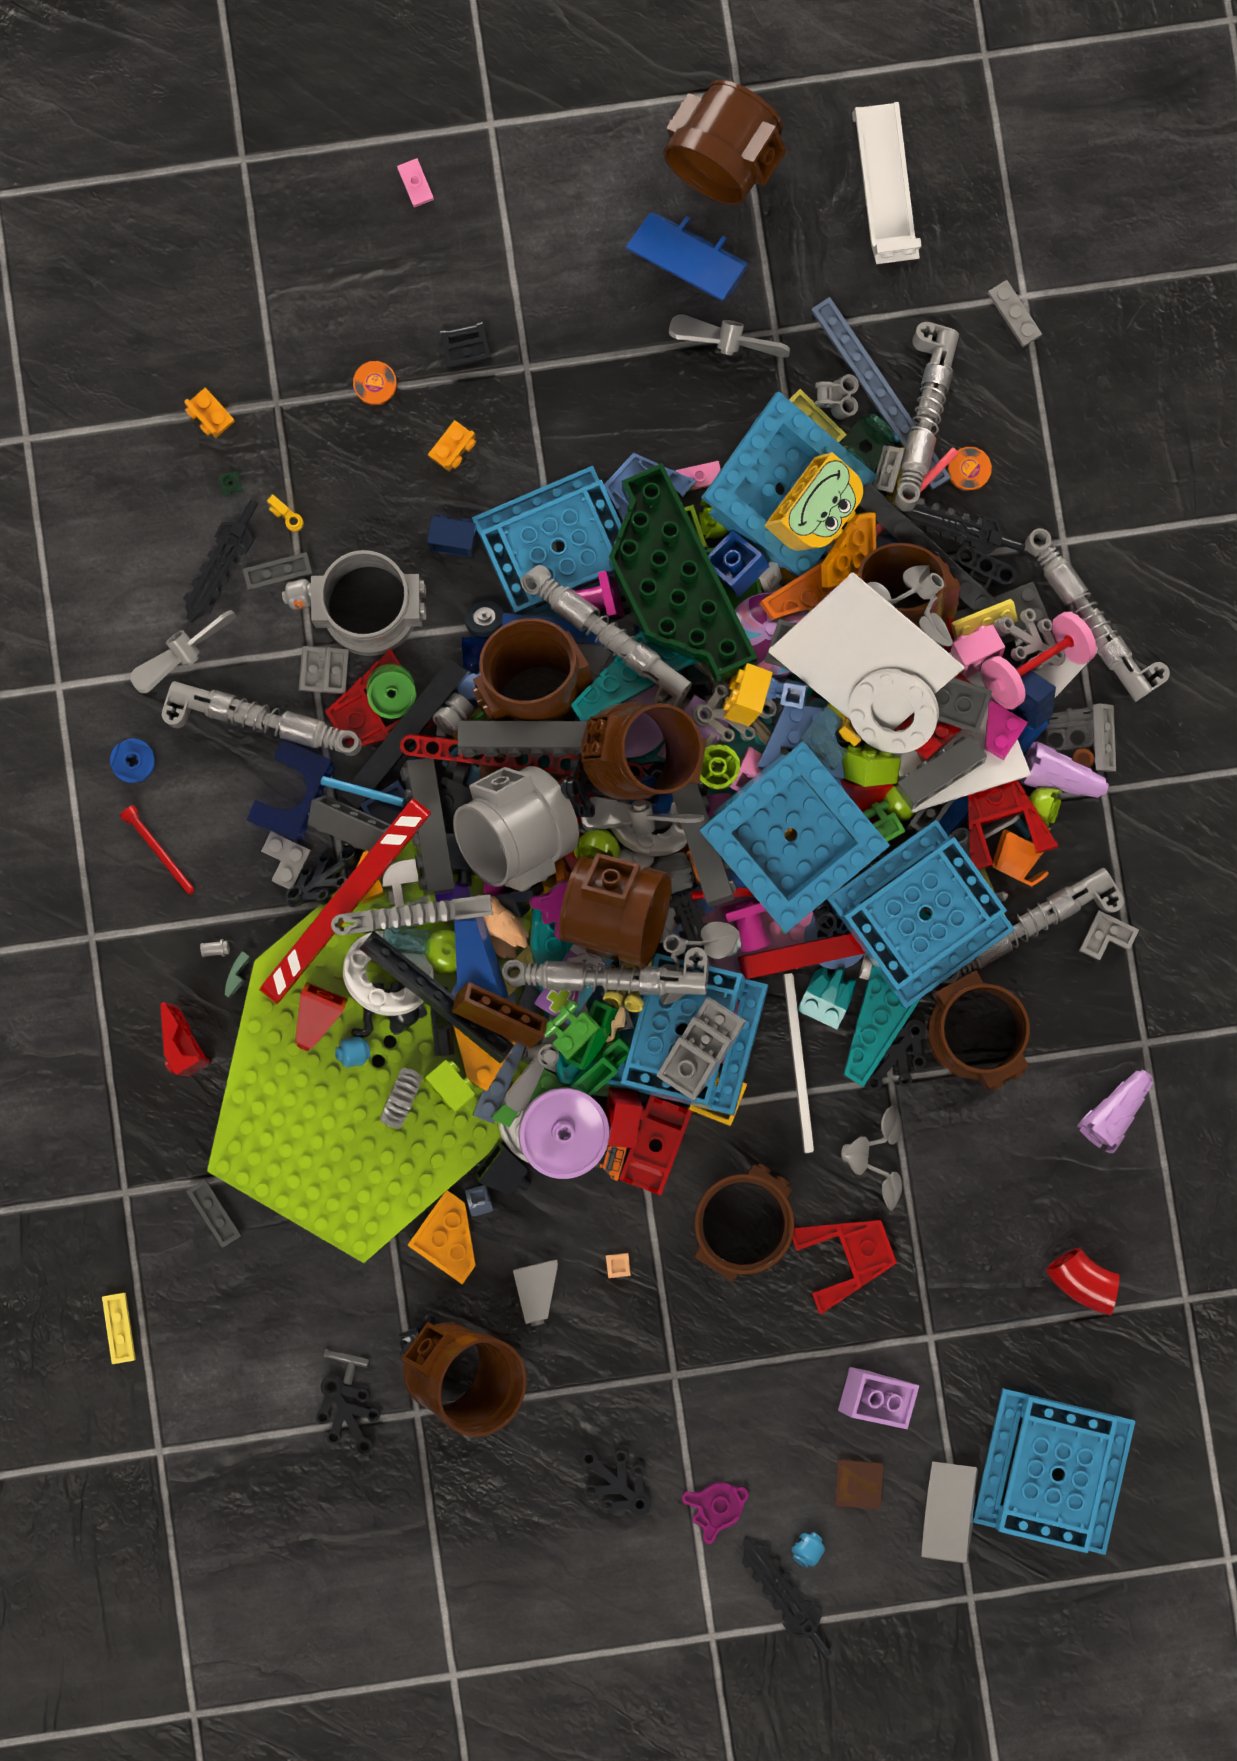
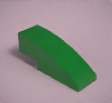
M594 1000L589 1016L601 1028L571 1059H565V1062L582 1070L588 1067L612 1031L611 1022L615 1020L618 1012L617 1008Z
M616 1032L614 1040L605 1042L585 1070L581 1069L570 1087L592 1096L619 1072L618 1067L627 1060L631 1044L621 1034Z

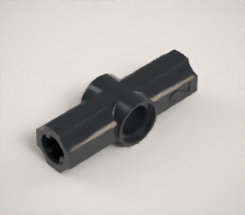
M430 1007L435 1056L455 1054L452 1024L448 1022L446 1027L439 1028L435 1023V1019L440 1014Z

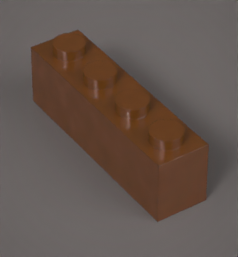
M470 982L456 993L452 1009L453 1013L530 1049L544 1037L548 1020Z

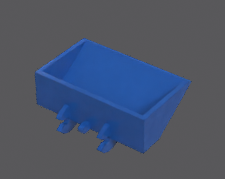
M656 212L650 213L629 241L626 249L721 301L735 292L749 263L722 249L727 241V237L722 236L719 242L714 245L705 240L704 237L685 229L689 225L691 217L686 216L681 224L678 225Z

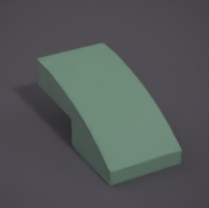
M243 951L236 959L227 979L225 995L229 998H232L245 982L238 975L252 959Z

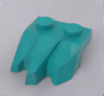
M826 967L820 968L814 972L797 1010L838 1029L853 997L856 980L850 979L848 982H844L845 967H837L832 975L828 974Z

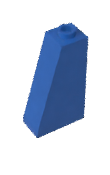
M484 917L454 920L458 992L470 982L506 999L508 991Z

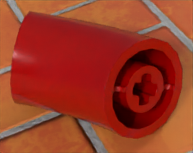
M1075 1248L1063 1254L1046 1268L1045 1272L1050 1279L1070 1298L1094 1311L1112 1315L1118 1293L1119 1274L1098 1266L1081 1248Z

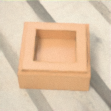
M628 1253L606 1255L608 1278L631 1276Z

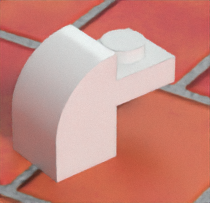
M415 859L396 862L384 874L382 888L391 887V891H388L389 904H394V907H404L401 886L415 884L419 881Z

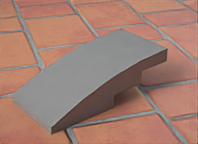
M707 997L696 1017L691 1019L682 1037L677 1039L657 1077L693 1101L696 1100L747 1021L712 998Z
M932 1462L921 1555L923 1558L967 1564L974 1521L973 1510L976 1497L977 1467Z

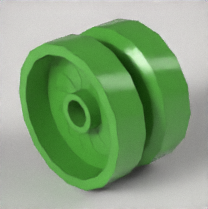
M395 664L381 665L373 670L368 677L366 684L368 703L372 710L381 717L389 719L400 718L415 703L416 691L414 680L409 671L402 666Z

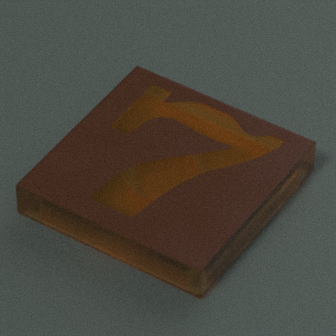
M838 1459L835 1506L880 1509L883 1463Z

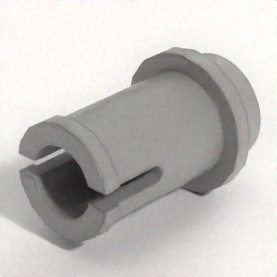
M223 939L220 942L201 943L200 945L202 957L216 955L225 957L226 954L230 953L229 942Z

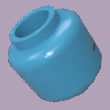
M358 1036L343 1038L339 1042V1047L335 1048L336 1060L341 1061L342 1065L347 1068L364 1065L366 1060L370 1058L368 1042Z
M814 1532L811 1534L802 1533L792 1547L794 1555L792 1558L805 1568L815 1566L825 1552V1547L822 1544L823 1539Z

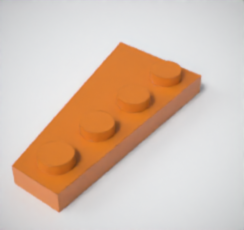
M823 562L760 602V605L771 621L813 609L837 587H822L821 564Z

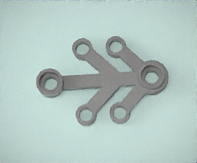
M1030 608L1022 611L1020 614L1021 620L1025 623L1029 634L1014 626L1013 620L1009 617L1003 616L994 621L993 626L998 635L1004 636L1010 633L1028 644L1025 647L1018 646L1012 649L1011 656L1015 661H1020L1026 655L1038 650L1043 653L1056 645L1050 632L1053 627L1052 622L1045 618L1037 624L1038 630L1043 634L1045 644L1042 642L1034 624L1036 614ZM1064 650L1032 669V671L1041 669L1047 663L1051 666L1062 665L1065 662Z
M718 685L712 690L713 695L706 704H700L694 708L692 712L694 722L702 727H711L719 734L720 740L723 743L731 742L735 734L732 729H726L716 719L723 718L740 732V736L744 741H750L755 737L754 728L725 719L724 714L726 710L723 708L713 710L719 700L728 693L724 685ZM717 689L722 690V696L717 693ZM765 699L763 707H766L768 712L764 713L762 710L759 716L767 719L776 713L777 707L772 700ZM700 712L705 714V719L700 717ZM746 730L750 732V737L745 735ZM725 732L730 735V739L725 738Z

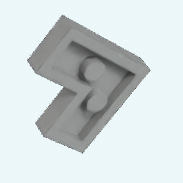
M270 832L261 852L281 861L271 881L287 889L294 887L311 850Z
M1098 910L1079 951L1100 960L1109 941L1130 950L1139 929Z

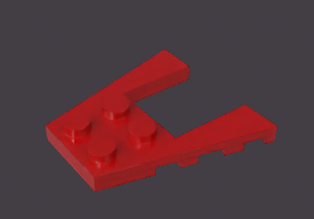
M391 649L325 711L335 729L354 732L360 738L362 747L384 741L401 720L399 719L385 727L379 715L369 705L368 696L365 693L368 677L373 670L386 664L401 666ZM432 720L426 728L435 726L434 721ZM353 738L345 741L344 745L346 748H351L354 745Z
M1018 780L968 795L970 859L978 871L993 867L981 824L1022 812L1024 813L1036 854L1058 848V843L1050 834L1049 829L1040 818L1036 808L1030 802Z
M881 1220L794 1228L792 1240L796 1251L839 1236L854 1276L852 1279L812 1293L820 1315L897 1263Z

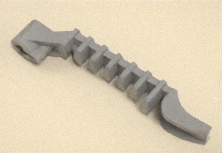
M491 894L452 899L451 901H435L428 904L420 903L413 906H397L391 909L382 908L375 911L368 910L340 914L333 918L331 927L336 934L346 935L374 931L380 928L388 929L389 927L412 926L418 923L419 925L426 922L435 923L441 920L444 922L451 919L459 920L493 915ZM343 921L355 922V924L346 927L340 926V922Z

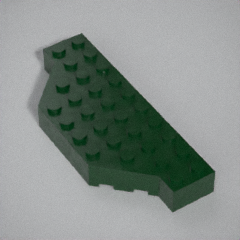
M663 463L622 480V491L629 506L614 547L609 555V566L646 642L707 664L715 683L736 675L738 670H742L747 663L757 666L758 657Z

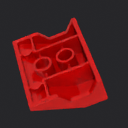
M167 1002L160 1004L164 1056L167 1059L164 1063L171 1074L190 1077L212 1062L205 1057L190 1032L191 1027L179 1007Z

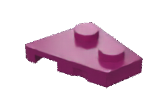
M991 700L988 705L985 750L1004 761L1028 722Z

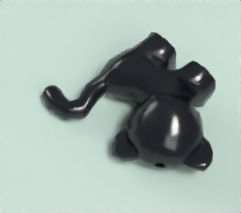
M372 983L375 988L382 989L386 993L399 992L405 988L402 983H391L390 989H385L384 983ZM420 1005L409 1013L388 1016L391 1032L394 1035L400 1034L403 1029L409 1028L418 1019L426 1016L427 1009L425 1006ZM363 1007L365 1027L364 1029H352V1036L368 1037L374 1030L372 1015L376 1013Z

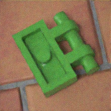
M883 800L880 803L875 802L872 804L871 808L864 811L863 814L868 819L873 816L878 818L879 821L874 823L873 826L889 842L903 834L905 829L895 812L886 816L884 810L890 806L887 800Z
M573 1000L560 1009L561 1013L554 1020L551 1019L546 1024L547 1027L544 1033L546 1038H549L553 1033L558 1036L552 1044L567 1060L571 1059L601 1028L586 1011L577 1016L574 1011L579 1005ZM566 1019H569L571 1024L564 1030L561 1024Z

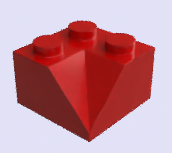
M609 1087L605 1115L609 1124L608 1146L635 1148L636 1141L640 1140L641 1128L639 1123L640 1120L644 1119L645 1107L642 1106L641 1098L638 1097L636 1091Z

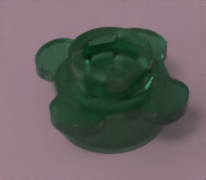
M232 471L225 475L222 474L218 478L223 488L222 493L226 496L230 495L231 492H240L243 489V485L239 482L240 475L237 471Z

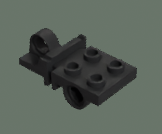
M449 761L446 772L442 777L440 784L447 787L439 789L445 833L455 834L453 819L456 810L473 800L469 785L466 784L472 763Z

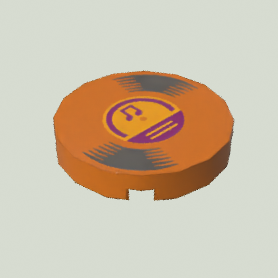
M369 361L361 365L356 371L353 378V387L357 396L364 403L381 405L394 396L397 389V379L393 370L387 364L380 361Z
M976 447L961 448L958 450L959 454L948 464V473L951 476L950 481L955 487L963 491L980 489L987 483L991 475L992 465L990 459L984 451Z

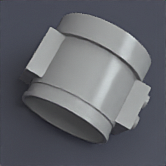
M367 550L350 552L333 562L324 576H311V621L316 628H327L334 640L352 653L364 656L382 655L387 653L389 649L394 650L409 637L414 626H422V620H426L425 603H422V598H426V585H424V580L420 579L419 574H404L390 558L383 554ZM362 567L384 569L397 577L404 586V602L396 619L386 628L370 634L352 633L341 628L331 619L329 608L330 597L338 581L347 573Z
M528 766L520 771L503 767L469 785L473 800L459 807L454 814V833L463 857L475 874L492 886L505 885L518 891L529 890L532 885L545 881L550 875L556 873L554 862L572 853L579 841L578 822L570 800L565 798L561 792V786L550 774L535 766Z

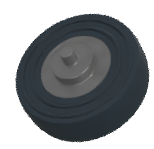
M484 600L476 602L466 612V627L473 636L487 639L502 627L504 612L493 601Z

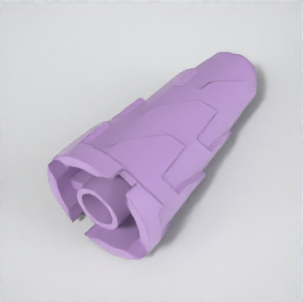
M1037 741L1033 742L1025 754V760L1031 776L1019 779L1021 784L1035 788H1058L1071 794L1096 798L1101 795L1104 796L1108 790L1109 784L1106 783L1105 777L1093 772L1086 766L1072 761V758L1056 752L1055 749Z
M1145 1070L1135 1071L1108 1098H1105L1094 1110L1088 1112L1077 1126L1081 1128L1080 1132L1097 1147L1101 1148L1105 1144L1108 1146L1105 1151L1114 1153L1123 1141L1125 1132L1135 1118L1134 1115L1145 1101L1144 1097L1153 1084L1151 1081L1152 1076Z

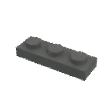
M307 552L243 569L249 592L313 575Z
M207 1179L186 1191L222 1248L242 1236Z

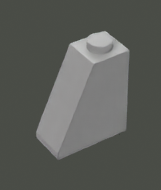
M557 1259L513 1270L525 1323H531V1327L544 1324V1319L548 1318L558 1267Z

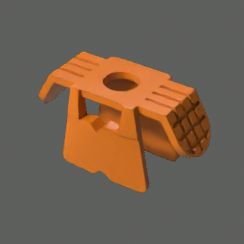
M1006 829L1002 831L992 862L993 868L1031 887L1049 874L1047 870H1044L1029 880L1024 879L1043 852L1036 854L1032 842Z

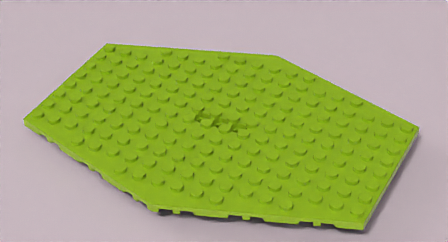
M412 840L408 842L391 865L399 861L415 859L417 850L416 846L412 845ZM417 868L418 878L421 877L419 868ZM384 872L383 875L379 878V881H380V883H381V886H382V880H383V877H384L385 872ZM452 874L454 885L458 881V874ZM472 875V885L468 886L470 897L477 896L478 894L487 895L484 894V881L477 875ZM418 883L401 886L404 906H413L420 903L428 904L429 902L436 901L434 895L424 896L423 890H420ZM391 887L383 888L385 896L362 905L358 904L353 912L375 911L382 908L391 909L394 907V904H389L388 891H391ZM319 905L254 962L207 1172L365 1263L487 1156L498 1140L503 1142L497 1121L492 1124L472 1115L483 1090L482 1088L473 1084L475 1095L456 1112L452 1113L423 1079L444 1060L448 1062L453 1061L461 1070L458 1073L463 1080L466 1078L453 1025L452 1033L455 1054L435 1056L430 1006L425 1002L421 1005L427 1009V1015L418 1019L409 1028L403 1029L398 1035H394L391 1032L388 1015L377 1013L372 1015L374 1030L368 1037L363 1038L364 1041L368 1042L370 1048V1058L366 1060L364 1065L347 1068L342 1065L341 1061L336 1060L335 1048L339 1047V1042L343 1038L354 1037L351 1034L352 1029H364L365 1027L363 1006L351 996L344 982V960L351 946L359 938L373 931L346 935L335 933L277 1005L259 991L265 980L326 906ZM531 905V909L523 917H520L529 935L526 938L527 947L530 945L533 914V907ZM451 919L444 922L441 920L435 923L426 922L420 925L419 923L412 926L403 925L397 928H380L374 931L397 932L399 936L405 937L408 940L413 939L423 948L427 938L432 933L439 930H452L455 932V923ZM344 922L341 927L355 924V922ZM519 946V949L516 950V957L526 948ZM496 955L501 972L506 962L514 960L508 957L502 959ZM371 959L368 963L366 973L370 983H384L385 989H390L391 983H401L374 960ZM433 971V979L442 987H448V992L451 993L457 981V971L451 974H439ZM306 982L348 999L342 1014L313 1049L309 1051L300 1049L296 1046L297 1043L295 1042L300 994ZM525 985L518 987L514 991L515 1004H518ZM541 1008L539 1015L545 1017L544 1010ZM441 1015L435 1019V1023L439 1028L447 1026L448 1021ZM386 1036H393L395 1038L396 1045L393 1048H387L384 1045L383 1040ZM375 1055H381L384 1058L385 1063L380 1068L372 1064V1058ZM521 1058L508 1090L529 1065L522 1062ZM403 1068L412 1069L416 1073L421 1074L420 1086L402 1127L399 1129L391 1128L381 1122V1114L400 1070Z

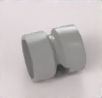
M453 693L445 701V708L440 707L432 718L434 723L444 733L455 735L458 732V721H467L474 714V708L465 697Z

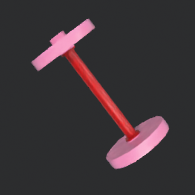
M1063 612L1053 619L1052 634L1056 645L1021 667L1015 669L1007 660L1000 656H992L982 664V681L985 688L992 691L991 697L1000 706L1006 709H1014L1022 704L1025 699V688L1021 676L1064 650L1065 656L1070 661L1083 665L1095 657L1097 649L1092 631L1078 615L1072 612Z

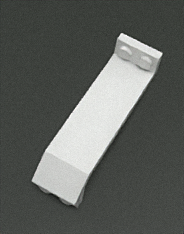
M899 102L861 108L855 107L852 116L853 122L856 121L870 240L876 264L920 259L921 239L916 238L914 232Z

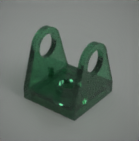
M871 414L861 416L840 444L872 472H875L878 468L883 446L894 447L896 441L891 427L878 416ZM862 442H869L872 450L863 452L859 445Z

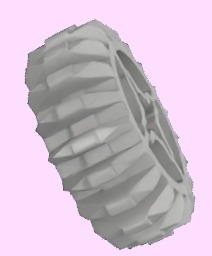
M407 1068L400 1070L381 1114V1122L391 1128L399 1129L402 1127L420 1086L421 1074Z

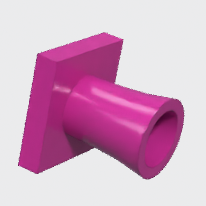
M608 571L599 572L600 586L574 590L600 611L606 610L609 617L619 620L625 616L618 583L614 574Z
M756 897L720 908L722 917L727 922L736 920L740 934L741 952L758 950L771 944L760 917V913L767 910Z

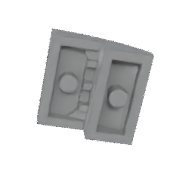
M883 446L876 472L877 477L873 483L877 490L893 493L905 449Z
M303 646L299 691L344 694L346 691L349 650Z

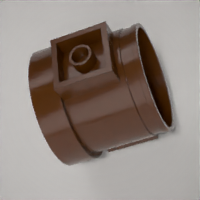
M727 80L713 81L702 98L688 93L686 98L680 103L674 117L668 122L666 129L671 139L663 150L665 161L681 180L706 197L728 205L743 203L755 183L765 186L786 153L785 146L780 137L783 131V123L777 112L756 93Z
M893 543L873 550L862 561L858 577L866 584L869 582L882 584L889 591L891 597H899L911 590L903 579V573L907 569L914 566L929 565L930 574L935 573L944 581V587L936 594L937 599L930 609V614L936 613L941 617L945 625L946 619L956 616L961 586L958 579H954L950 573L948 564L944 563L939 555L936 556L929 550L917 545ZM913 593L906 598L923 605L913 608L896 609L920 628L919 620L925 616L924 612L930 599H923L918 594Z
M526 618L512 621L500 627L489 637L480 655L479 668L481 675L473 679L475 688L472 690L477 698L476 702L480 710L486 714L487 721H575L576 714L571 704L593 683L589 664L569 631L565 632L561 627L547 620ZM550 667L568 676L557 690L540 699L518 701L501 695L506 684L515 675L526 669Z
M639 702L620 703L606 707L595 716L590 717L581 744L582 763L589 780L603 794L619 800L645 799L655 794H667L678 791L687 784H699L707 739L701 738L694 720L685 711L676 706L661 703L651 705ZM643 712L648 714L660 728L666 747L664 768L658 780L650 788L636 779L629 769L625 757V739L628 729L633 721Z
M596 853L594 859L589 856H582L571 873L562 901L559 918V937L561 941L585 947L586 953L642 968L647 967L658 948L668 916L672 892L670 873L649 867H644L641 870L638 863Z
M976 970L932 994L936 1004L933 1006L928 1018L927 1040L933 1056L944 1069L962 1078L978 1079L983 1089L990 1088V1090H996L1005 1085L1004 1080L1007 1078L1011 1080L1016 1079L1026 1073L1024 1069L1028 1068L1029 1065L1023 1056V1052L1029 1040L1030 1023L1023 1004L1013 993L1000 986L983 983ZM968 991H984L999 997L1008 1005L1016 1021L1017 1037L1013 1050L1001 1064L989 1070L976 1069L962 1063L951 1052L945 1039L944 1023L946 1014L952 1003L960 995Z
M759 1163L757 1166L752 1164L746 1174L728 1176L713 1184L702 1196L695 1213L694 1227L699 1247L693 1256L731 1282L735 1280L738 1274L757 1273L773 1266L785 1254L793 1237L794 1218L791 1206L787 1200L792 1191L788 1187L790 1183L780 1176H777L776 1179L770 1176L771 1170ZM739 1182L753 1183L765 1189L775 1200L781 1217L780 1232L775 1244L763 1256L748 1262H733L720 1257L709 1247L703 1233V1215L709 1200L720 1189Z
M427 1322L401 1358L404 1362V1383L410 1396L417 1403L434 1412L442 1423L463 1435L480 1437L500 1430L516 1415L524 1399L526 1371L523 1361L516 1350L491 1335L476 1333L460 1324L439 1323L433 1325ZM476 1344L479 1353V1368L472 1386L455 1402L442 1405L441 1387L449 1365L463 1350Z

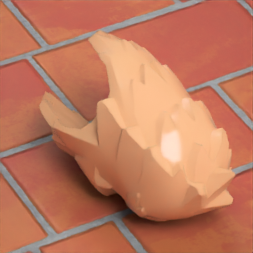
M491 895L493 915L483 917L495 954L502 959L506 957L515 959L516 950L519 949V946L527 947L526 938L529 937L523 920L501 905L499 900Z

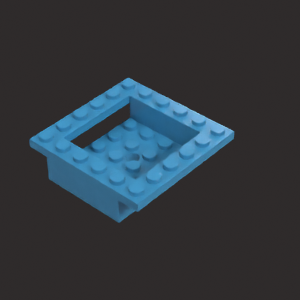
M776 392L701 498L713 507L709 515L729 532L734 530L762 553L768 564L770 561L778 563L779 568L785 567L798 578L815 566L826 550L827 545L805 551H795L788 548L764 525L814 457L833 452L859 476L863 486L867 481L872 484L877 475L782 393ZM777 483L782 484L784 487L782 495L776 493L775 487Z
M593 466L472 517L514 614L563 618L551 609L549 603L536 608L535 605L545 600L540 595L526 593L521 586L522 576L537 565L546 567L552 579L556 580L560 586L572 589L598 579L599 572H612L609 566V555L617 539L621 522L602 479L599 480ZM554 542H563L565 545L562 552H555L552 549ZM600 581L582 589L600 586ZM618 584L620 596L622 597V596H624V595H623V593H622V591H621V589H620V586H619V584Z
M803 741L786 756L783 754L779 755L739 791L714 810L715 816L698 829L785 933L890 846ZM789 828L795 829L797 833L796 838L791 841L786 840L784 836L785 831Z
M937 819L827 898L904 1008H908L1015 930L1004 915L1007 911L956 838H949ZM929 852H931L929 855H927V856H926L925 858H923L921 861H919V862L916 863L914 866H912L910 869H908L907 871H905L903 874H901L900 876H898L896 879H894L892 882H890L889 884H887L885 887H883L881 890H879L878 892H876L874 895H872L871 897H869V898H868L867 900H865L863 903H860V902H862L864 899H866L868 896H870L871 894H873L875 891H877L878 889H880L882 886H884L886 883H888V882L891 881L893 878H895L897 875H899V874L902 873L904 870H906L907 868H909V867H910L911 865H913L915 862H917L918 860H920V859H921L922 857H924L926 854H928ZM923 907H927L931 911V917L928 920H922L919 916V912Z
M656 953L655 957H653L652 967L660 968L665 964L675 966L674 960L669 956ZM678 959L679 968H684V960ZM694 963L695 971L689 970L690 972H704L699 971L698 963ZM709 966L706 995L685 994L673 1003L663 1004L659 995L642 994L641 999L644 1001L642 1011L632 1012L635 1027L619 1033L631 1044L628 1058L618 1067L619 1072L605 1084L734 1116L769 987L768 984L747 980L740 973ZM707 997L712 998L733 1013L738 1001L740 1003L737 1015L747 1022L725 1056L717 1087L715 1086L719 1066L694 1101L657 1077L677 1039L682 1037V1035L676 1033L677 1026L680 1024L689 1025L691 1019L696 1017Z
M1002 1388L973 1514V1523L994 1527L999 1532L1084 1553L1092 1551L1106 1555L1135 1420ZM1021 1416L1023 1420L1011 1468L1009 1482L1006 1490L1004 1504L1000 1505L1011 1460V1455L1014 1447L1016 1433L1019 1425V1420ZM1056 1468H1061L1064 1471V1476L1059 1481L1052 1478V1471Z

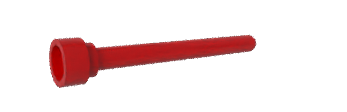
M131 805L119 815L122 820L134 826L186 893L192 894L194 887L139 820V811L136 807Z

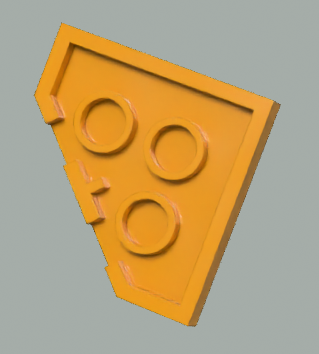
M876 513L855 514L848 522L821 564L822 587L838 586L852 572L858 576L862 561L870 552L876 549Z
M453 1026L466 1078L476 1086L488 1091L505 1060L500 1064ZM505 1037L508 1041L515 1045V1041Z
M447 1190L411 1239L408 1246L461 1284L465 1282L476 1264L465 1202Z

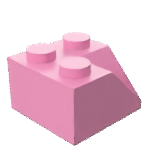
M993 624L988 627L983 625L975 629L973 634L957 637L951 647V654L964 666L960 673L965 678L981 672L982 664L992 656L1002 657L1005 646Z

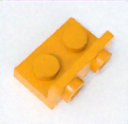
M206 388L190 401L188 399L184 401L187 406L185 411L193 420L197 418L202 423L199 427L207 436L212 434L216 439L235 422L232 416Z
M454 420L429 452L428 456L450 472L452 468L456 469L463 460L461 456L466 450L469 452L474 447L476 435L472 430H467Z

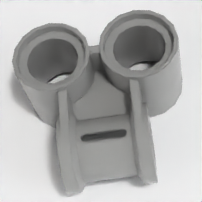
M848 374L834 382H817L815 384L817 388L815 406L831 408L833 417L838 420L854 415L858 411V403L855 398L851 397V394L858 390L857 378ZM843 383L846 384L847 390L843 387Z

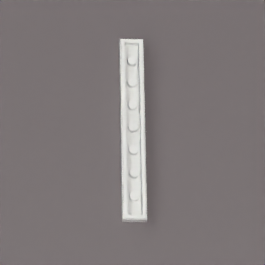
M791 973L784 974L783 979L804 1153H810L814 1151L794 976Z

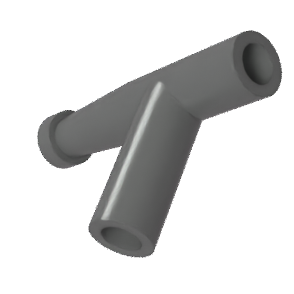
M325 1349L323 1356L326 1359L330 1358L347 1363L343 1383L352 1385L356 1366L367 1368L369 1364V1359L332 1352L328 1349Z

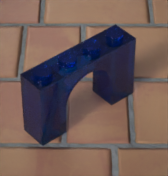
M282 739L274 760L300 772L304 776L307 783L306 796L301 804L290 810H279L255 800L246 820L249 823L298 843L299 839H304L308 829L305 825L309 819L312 800L323 796L326 787L321 785V779L323 776L331 778L335 767L332 766L333 761Z

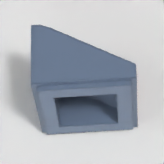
M482 1185L465 1190L469 1210L473 1217L493 1211L487 1186Z

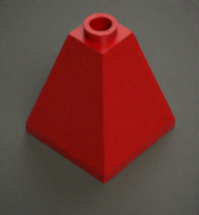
M839 779L845 792L862 812L871 808V805L875 802H882L893 787V784L863 787L848 779ZM873 816L868 820L874 824L877 817Z
M306 982L300 994L296 1046L306 1051L313 1049L342 1014L348 999Z

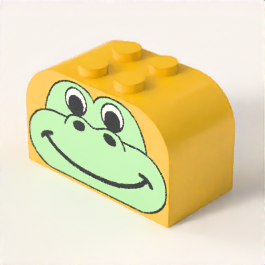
M833 452L814 457L765 523L764 527L792 550L805 551L824 547L833 539H837L843 532V525L855 516L856 512L854 510L863 497L861 479Z

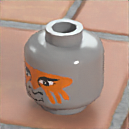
M306 579L288 582L285 591L282 592L284 603L288 604L293 610L311 607V583Z

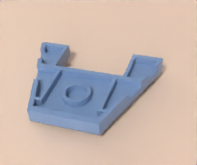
M635 453L604 484L623 520L628 511L629 504L622 491V480L658 465V463ZM665 467L675 490L684 497L696 484V481Z
M784 705L757 764V768L764 769L780 755L781 748L794 749L803 741L812 752L825 754L824 767L834 779H844V770L830 709L804 706L800 709Z

